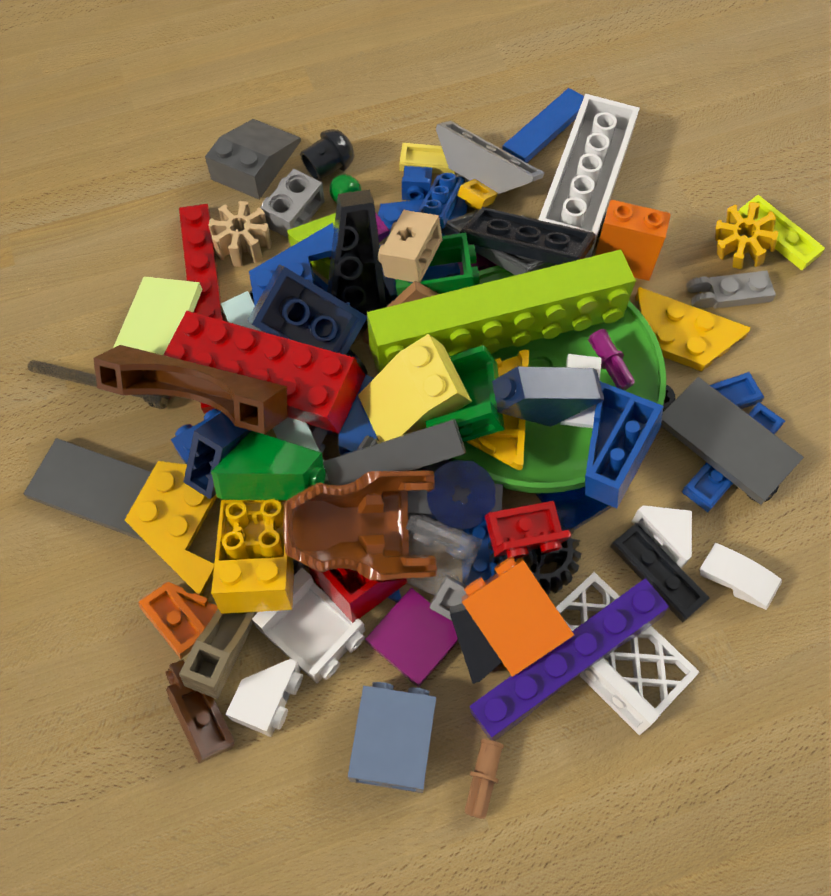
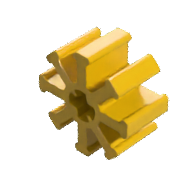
M749 203L747 218L743 219L737 210V205H733L727 209L726 223H723L721 220L717 221L715 228V240L718 241L717 255L723 260L724 256L736 250L737 253L733 255V268H743L745 253L751 255L755 262L754 266L758 267L765 261L766 249H770V252H773L778 237V231H774L776 216L770 211L767 216L755 221L758 218L759 203Z

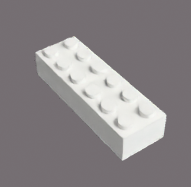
M585 94L538 219L596 234L594 244L585 258L592 255L640 109L639 107Z

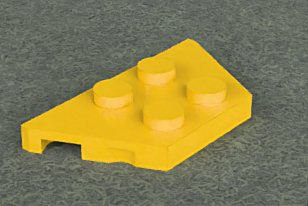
M642 287L638 288L635 296L641 314L657 337L663 357L701 372L709 367L716 358L727 353L731 346L740 339L746 338L751 328Z
M521 350L518 356L503 361L501 358L495 359L498 367V376L500 377L518 366L528 367L529 350ZM503 414L505 430L466 441L512 468L522 470L526 420Z

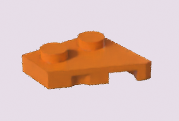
M166 582L138 602L141 610L180 659L190 653L196 639L204 631L218 609L217 605L208 602V598L196 593H187L182 587L170 582Z

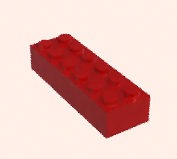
M187 310L164 353V356L287 386V415L289 418L339 434L366 376L354 357Z

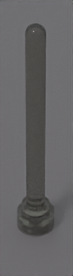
M31 360L27 365L29 371L97 387L96 375L37 360ZM131 395L143 398L150 407L165 409L171 397L167 395Z

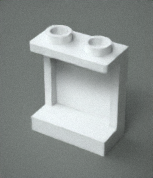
M303 568L294 575L292 610L258 612L252 618L256 628L287 657L298 661L300 668L316 683L322 678L329 679L340 666L338 660L347 651L350 653L355 651L365 638L363 635L365 632L364 623L359 618L352 623L330 597L313 582L312 576Z

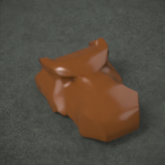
M372 471L365 473L356 481L345 485L316 483L309 486L284 503L283 531L285 553L289 557L319 572L345 568L358 571L370 580L436 576L435 556L409 555L408 490H426L428 492L434 490V471Z

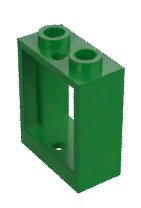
M466 232L442 236V241L429 265L431 267L462 262L464 275L425 280L420 282L422 285L442 294L480 284L478 266L471 267V264L477 263L474 244L468 245ZM395 279L397 295L399 296L412 283Z

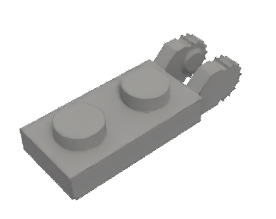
M768 271L709 278L706 276L697 277L686 283L687 290L691 293L706 292L692 297V306L696 308L714 307L716 309L773 301L776 296Z

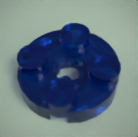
M455 460L442 465L435 471L434 490L427 491L426 500L430 512L438 522L450 528L468 529L481 524L485 520V515L494 508L496 490L491 476L483 467L473 461ZM460 485L462 489L468 488L470 494L467 496L468 502L464 505L460 500L456 502L452 500L451 496L456 493L454 487Z

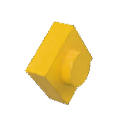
M473 179L460 186L457 196L464 199L468 206L481 209L493 204L498 193L478 180Z

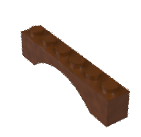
M119 345L93 358L97 388L123 396L167 395L196 400L220 410L230 418L235 426L266 434L288 417L287 386L124 345Z

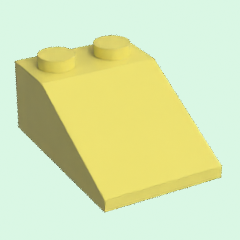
M429 334L400 351L358 394L379 442L426 428L427 420L456 412L472 402L444 345Z

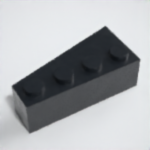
M370 189L338 194L327 288L329 294L344 303L349 302L351 307L367 316V312L387 307L382 264L378 260L380 247L375 205Z

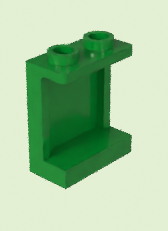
M482 345L449 356L472 402L456 412L427 420L426 428L455 419L463 442L505 430L503 414L498 413L492 381L499 377L497 362L487 348Z

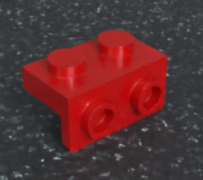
M554 501L489 512L485 515L495 557L507 555L508 558L512 556L513 559H519L520 557L528 556V550L539 548L541 553H549L562 549L561 543L571 538L570 530L562 531Z

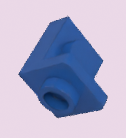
M404 166L402 200H418L426 197L432 184V167Z

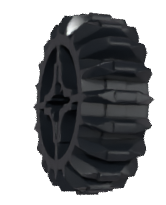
M565 517L559 518L562 531L570 530V534L572 535L574 533V528L566 529L563 526V524L565 523ZM569 538L561 543L562 549L549 553H541L540 548L528 550L529 555L522 557L547 595L550 594V591L558 593L563 588V585L567 586L572 581V575L579 569V565L576 562L581 559L582 554L575 550L579 546L580 540ZM490 541L488 544V549L493 551L492 543ZM492 553L489 557V562L500 564L508 557L507 555L495 557L494 553ZM557 562L554 572L540 574V569L544 564Z

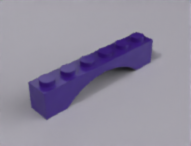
M644 578L572 631L573 637L515 676H510L469 706L471 714L490 740L496 741L581 673L660 620L668 610V604L649 581Z

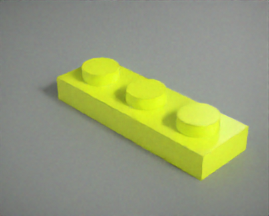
M760 195L755 196L738 210L744 219L748 215L749 203H759L758 218L755 221L767 216L768 212L772 211L776 216L774 231H778L775 249L800 270H804L821 256L825 250L824 246Z

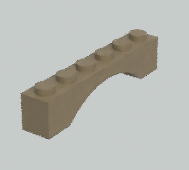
M217 609L204 631L196 639L179 673L185 687L216 699L219 698L254 624L252 618L258 612L221 614L219 609Z

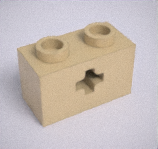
M408 210L402 211L397 222L393 223L385 244H382L379 249L378 260L382 264L385 277L409 282H421L442 241L439 215Z

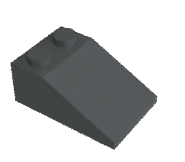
M252 119L220 136L206 154L205 159L211 180L260 200L301 142V138Z

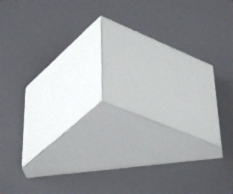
M644 505L638 509L631 522L633 524L637 523L682 569L692 557V511Z

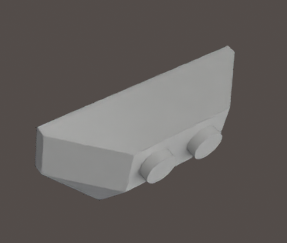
M452 121L437 124L436 132L448 167L458 173V177L465 178L466 182L476 179L500 194L541 179L545 174L540 169L531 166Z

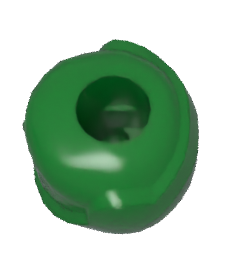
M346 174L336 176L331 181L329 188L330 196L336 203L338 194L361 191L359 181Z

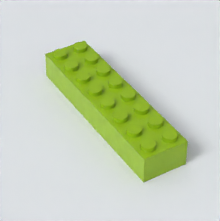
M620 249L367 312L370 350L379 374L400 351L427 334L443 344L449 356L482 345L492 354L501 348L513 345L516 347L523 346L530 341L540 338L551 339L560 333L572 330L582 331L591 325L603 322L613 323L624 316L636 280Z

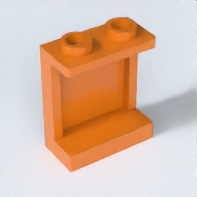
M610 200L595 256L621 249L634 278L650 281L666 238L671 214Z
M511 556L494 568L496 574L488 580L484 581L480 577L464 588L466 594L461 599L463 605L513 677L573 637L574 634L522 557L515 561Z

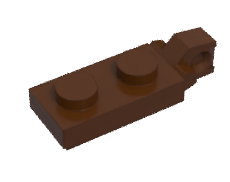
M183 659L169 665L170 667L165 674L170 686L166 688V691L198 763H202L231 750L235 745V741L214 698L184 686L179 675L185 663Z

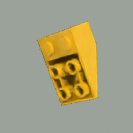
M221 500L211 591L221 614L292 610L294 564L293 558L285 553L283 531L284 503L286 500Z

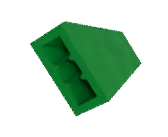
M251 431L211 471L216 496L222 500H288L313 484L324 483L326 478L321 452L255 431Z

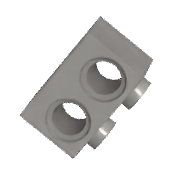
M293 168L287 177L281 179L277 189L271 196L264 199L260 207L265 212L269 229L288 238L287 230L308 223L325 202L323 184Z

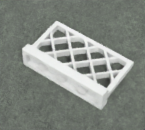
M593 572L556 609L560 614L566 609L580 610L581 624L588 620L587 611L599 612L620 596ZM591 585L603 595V604L586 603V590ZM579 597L580 603L574 602ZM567 623L571 631L579 627L576 625H569ZM652 626L630 640L632 653L613 651L579 675L638 735H641L658 719L660 714L699 673ZM638 638H648L655 645L656 655L639 654ZM615 660L632 661L634 678L622 677L616 671ZM640 661L656 662L658 679L641 678ZM664 663L677 665L686 676L681 681L666 680ZM642 686L659 687L661 702L656 708L643 697ZM667 688H673V690L668 694Z

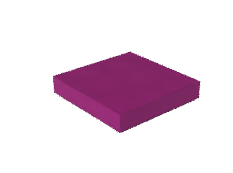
M411 587L365 638V642L419 688L457 644L458 637L453 622L430 609V602Z

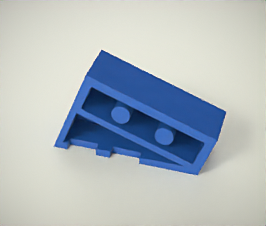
M600 381L604 401L596 404L585 475V495L617 509L661 428L664 406Z

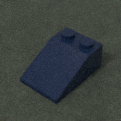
M278 265L247 321L266 333L346 355L364 325L367 316L288 268Z

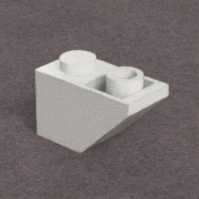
M289 659L242 679L226 715L238 724L272 737L274 730H280L285 722L288 713L285 705L290 694L295 695L301 685L303 674H300L301 668L298 661Z

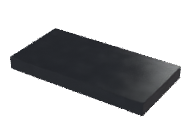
M484 207L460 231V233L466 232L468 244L555 265L584 259L593 246L596 235L593 232Z

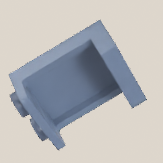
M373 682L372 687L363 685L347 776L349 781L423 793L436 697L429 696L430 691L422 688L411 687L408 688V692L393 690V685L384 682Z

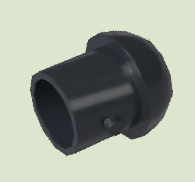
M330 129L321 132V139L300 153L304 166L310 175L318 181L323 180L338 169L345 171L354 159V150L350 140L339 130Z

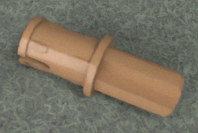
M482 738L474 772L470 771L469 774L473 778L465 806V813L479 819L486 817L493 786L498 784L499 779L496 778L501 752L504 748V745L499 742Z

